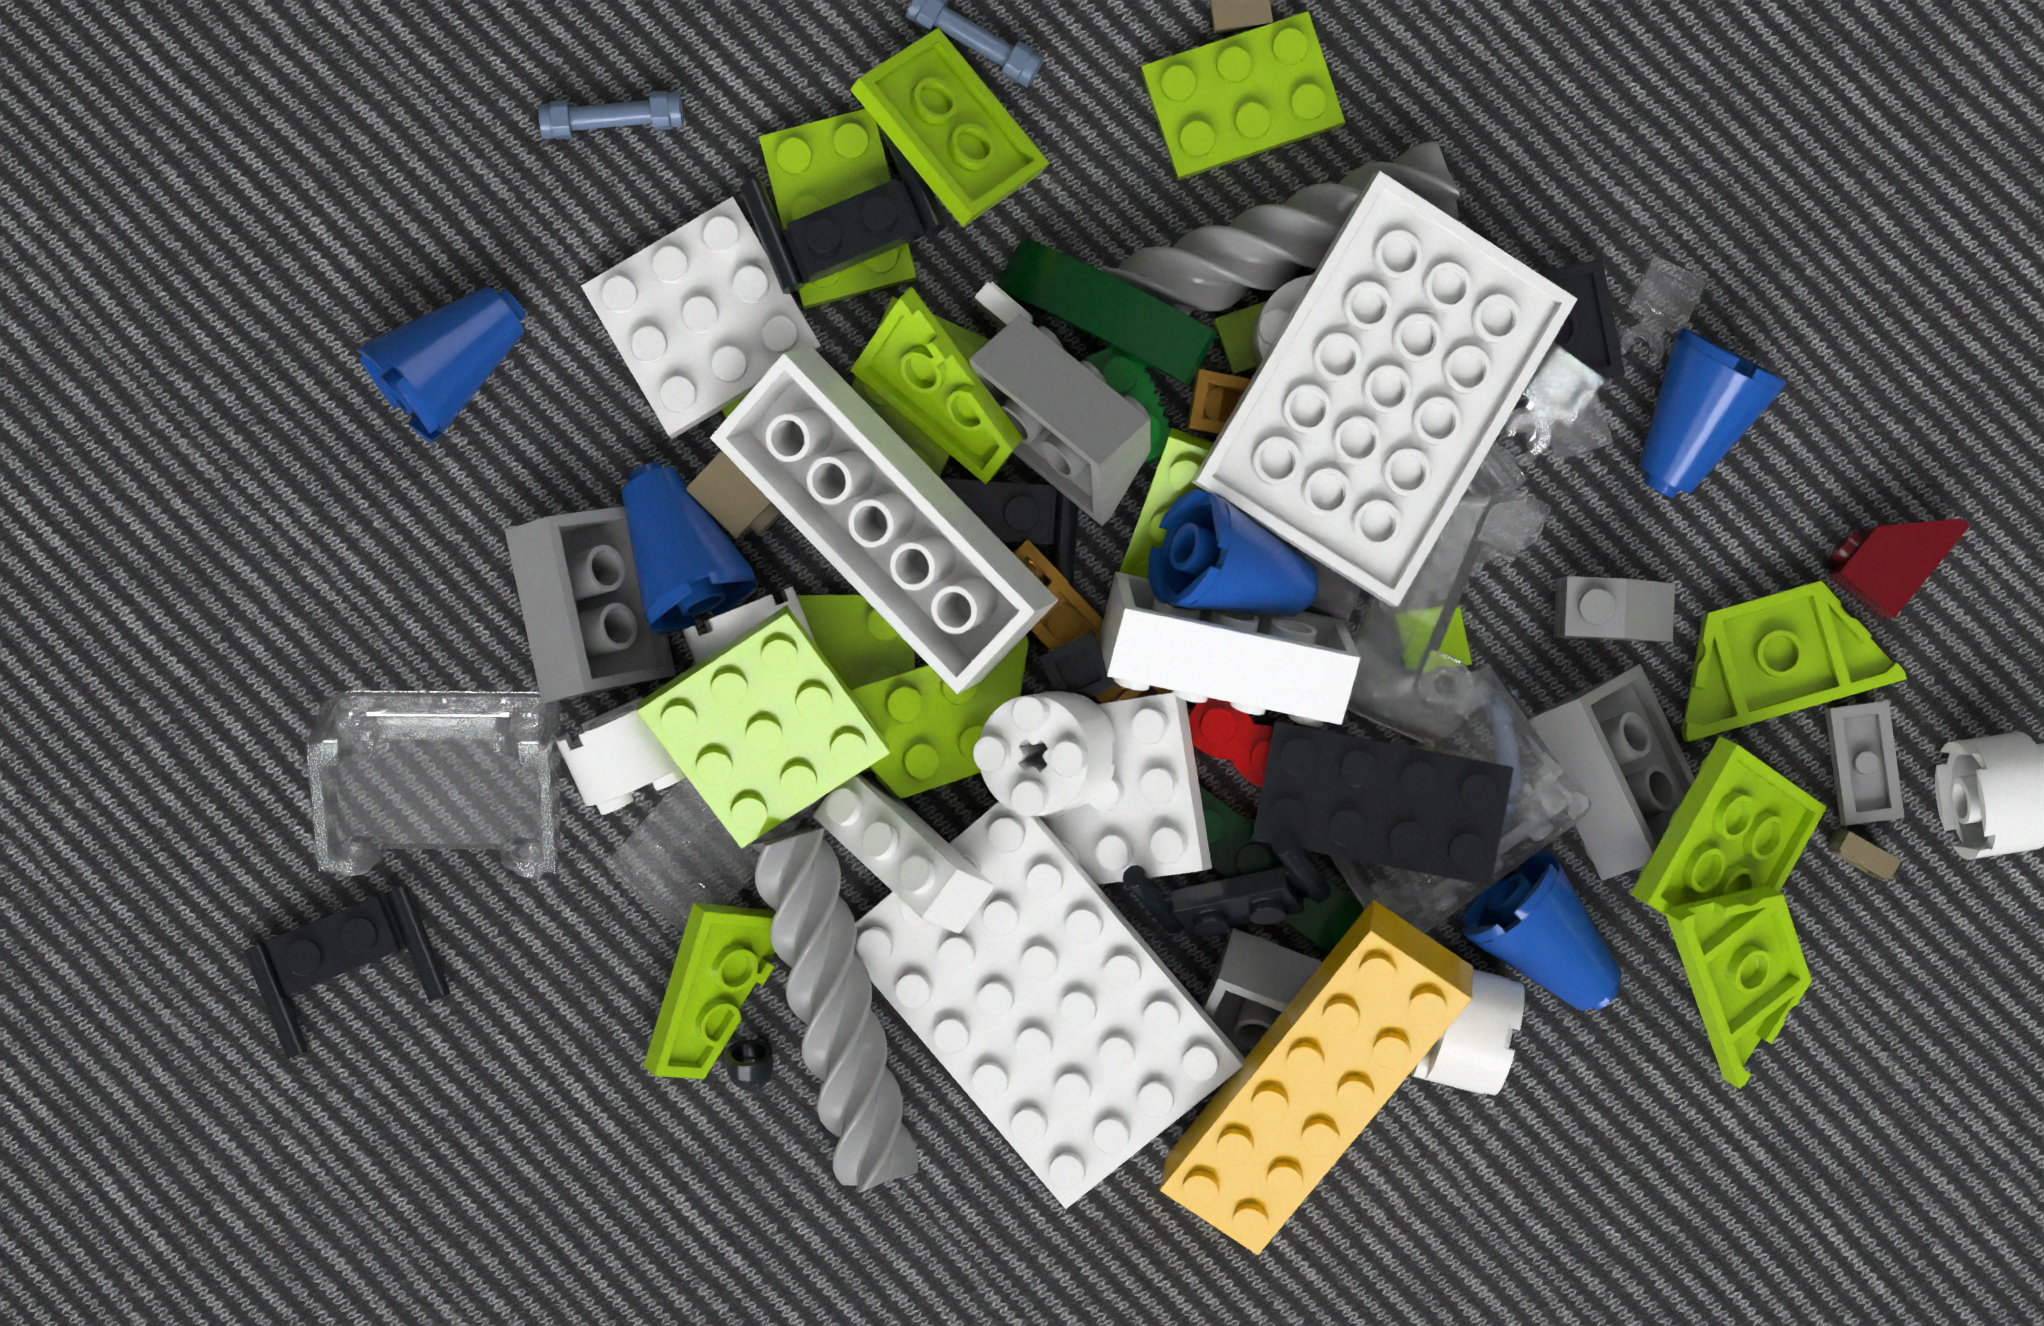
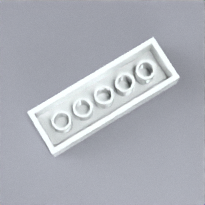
M812 346L783 353L710 437L956 694L983 681L1058 601L1044 584Z

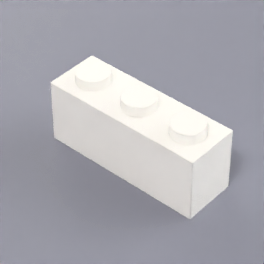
M857 774L830 791L813 814V817L920 918L960 934L995 887L992 882L902 800L895 799L882 784L865 776Z

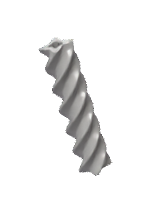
M1425 142L1408 149L1394 163L1376 162L1366 164L1350 172L1339 184L1321 183L1308 186L1291 196L1283 205L1265 204L1255 206L1241 213L1228 226L1210 225L1197 228L1179 239L1173 247L1155 246L1144 248L1129 256L1118 268L1103 267L1105 273L1157 298L1188 316L1194 308L1204 311H1221L1237 303L1249 287L1260 290H1276L1294 280L1304 266L1317 269L1375 172H1383L1455 220L1459 218L1456 199L1460 198V193L1447 169L1438 142Z
M808 826L749 845L760 853L755 868V884L758 893L776 911L770 928V940L773 949L780 959L792 968L786 984V998L794 1014L808 1025L802 1040V1057L808 1069L823 1081L817 1099V1112L823 1125L839 1138L833 1155V1171L842 1185H857L858 1192H861L883 1182L917 1173L918 1154L914 1140L908 1129L901 1122L903 1099L899 1084L893 1073L886 1066L887 1040L885 1031L878 1017L870 1009L872 984L869 972L861 958L854 952L856 946V925L850 908L839 895L841 870L838 858L833 848L823 838L825 827L813 829Z

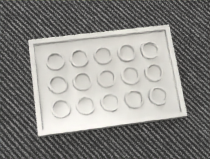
M1375 172L1191 482L1207 492L1216 494L1221 498L1223 497L1264 528L1389 606L1398 607L1576 303L1577 298L1383 172Z
M998 801L949 843L995 885L961 933H956L920 918L892 891L855 923L856 946L854 952L863 961L872 983L1062 1206L1067 1209L1244 1066L1245 1058L1040 817L1021 816Z

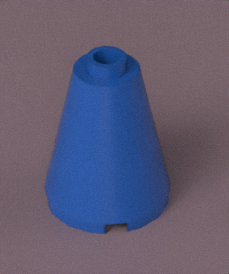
M487 286L366 341L357 348V352L362 355L359 359L363 367L394 409L399 406L408 415L414 413L416 416L407 423L424 440L433 443L443 435L524 334V328L520 321L526 317V314L509 291L502 289L497 293Z
M1681 327L1673 342L1638 467L1648 473L1643 483L1671 498H1675L1679 490L1691 494L1779 396L1787 382L1739 354L1714 343L1711 344V340Z
M653 462L636 468L628 475L629 482L622 488L621 493L644 618L648 621L654 633H672L682 631L694 625L697 626L693 616L709 610L712 611L714 617L719 616L740 605L755 592L757 588L755 580L757 579L753 568L711 514L686 490L687 483L674 467H661L660 463Z
M1200 489L1190 490L1175 501L1159 525V528L1167 530L1161 549L1154 546L1151 547L1148 579L1153 595L1173 607L1294 617L1309 607L1317 596L1319 584L1313 563L1226 499H1222L1216 494Z
M1535 849L1522 854L1513 860L1520 869L1506 879L1497 872L1493 875L1491 886L1483 885L1473 897L1462 917V921L1469 927L1462 929L1463 934L1472 943L1580 1011L1590 1008L1594 1010L1602 1009L1619 993L1620 985L1618 982L1620 981L1622 971L1559 861L1549 850Z

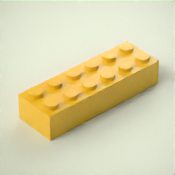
M1373 899L1246 1056L1244 1066L1225 1082L1167 1154L1160 1191L1259 1255L1472 1000L1473 966Z

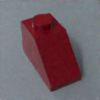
M1957 518L1876 526L1863 529L1860 534L1852 530L1839 542L1831 553L1830 557L1836 563L1826 575L1879 619L1895 618L1970 525L1963 519Z

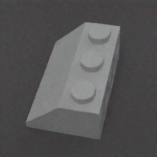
M1020 314L969 358L970 366L1023 437V440L1013 453L1103 526L1113 515L1151 451L1150 417L1145 408L1131 396L1123 398L1108 386L1103 375L1094 365L1087 361L1079 362L1066 352L1059 339L1048 328L1044 326L1037 328Z
M624 506L547 516L505 530L542 704L676 676L668 634L654 633L648 621L644 618Z
M1638 664L1569 696L1526 720L1533 735L1535 747L1543 756L1558 788L1560 799L1568 809L1584 842L1585 852L1594 863L1602 881L1643 867L1650 860L1669 826L1673 813L1680 807L1695 780L1641 664Z
M1233 928L1216 963L1200 1006L1243 1057L1246 1058L1322 962Z

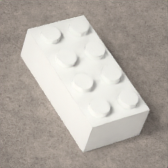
M1115 572L1099 634L1107 676L1113 677L1117 684L1125 688L1144 691L1148 690L1150 685L1171 689L1175 696L1196 703H1204L1210 697L1229 701L1233 708L1254 715L1265 714L1266 709L1288 714L1291 720L1311 727H1320L1324 721L1342 725L1360 662L1359 653L1342 619L1304 611L1294 617L1176 608L1153 595L1148 578Z

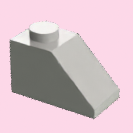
M1578 576L1556 579L1554 637L1673 642L1675 583L1626 578Z

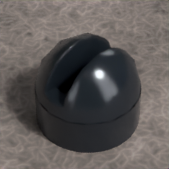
M753 1039L743 1040L734 1043L726 1050L727 1073L734 1085L742 1090H747V1085L758 1084V1088H762L771 1080L774 1061L773 1050L768 1043Z

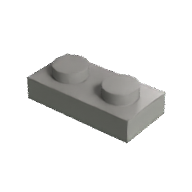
M1889 701L1825 708L1840 825L1847 826L1905 818Z

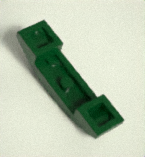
M1023 237L997 283V286L1013 300L1044 315L1047 313L1132 355L1139 362L1189 386L1217 335V332L1157 298L1080 260Z

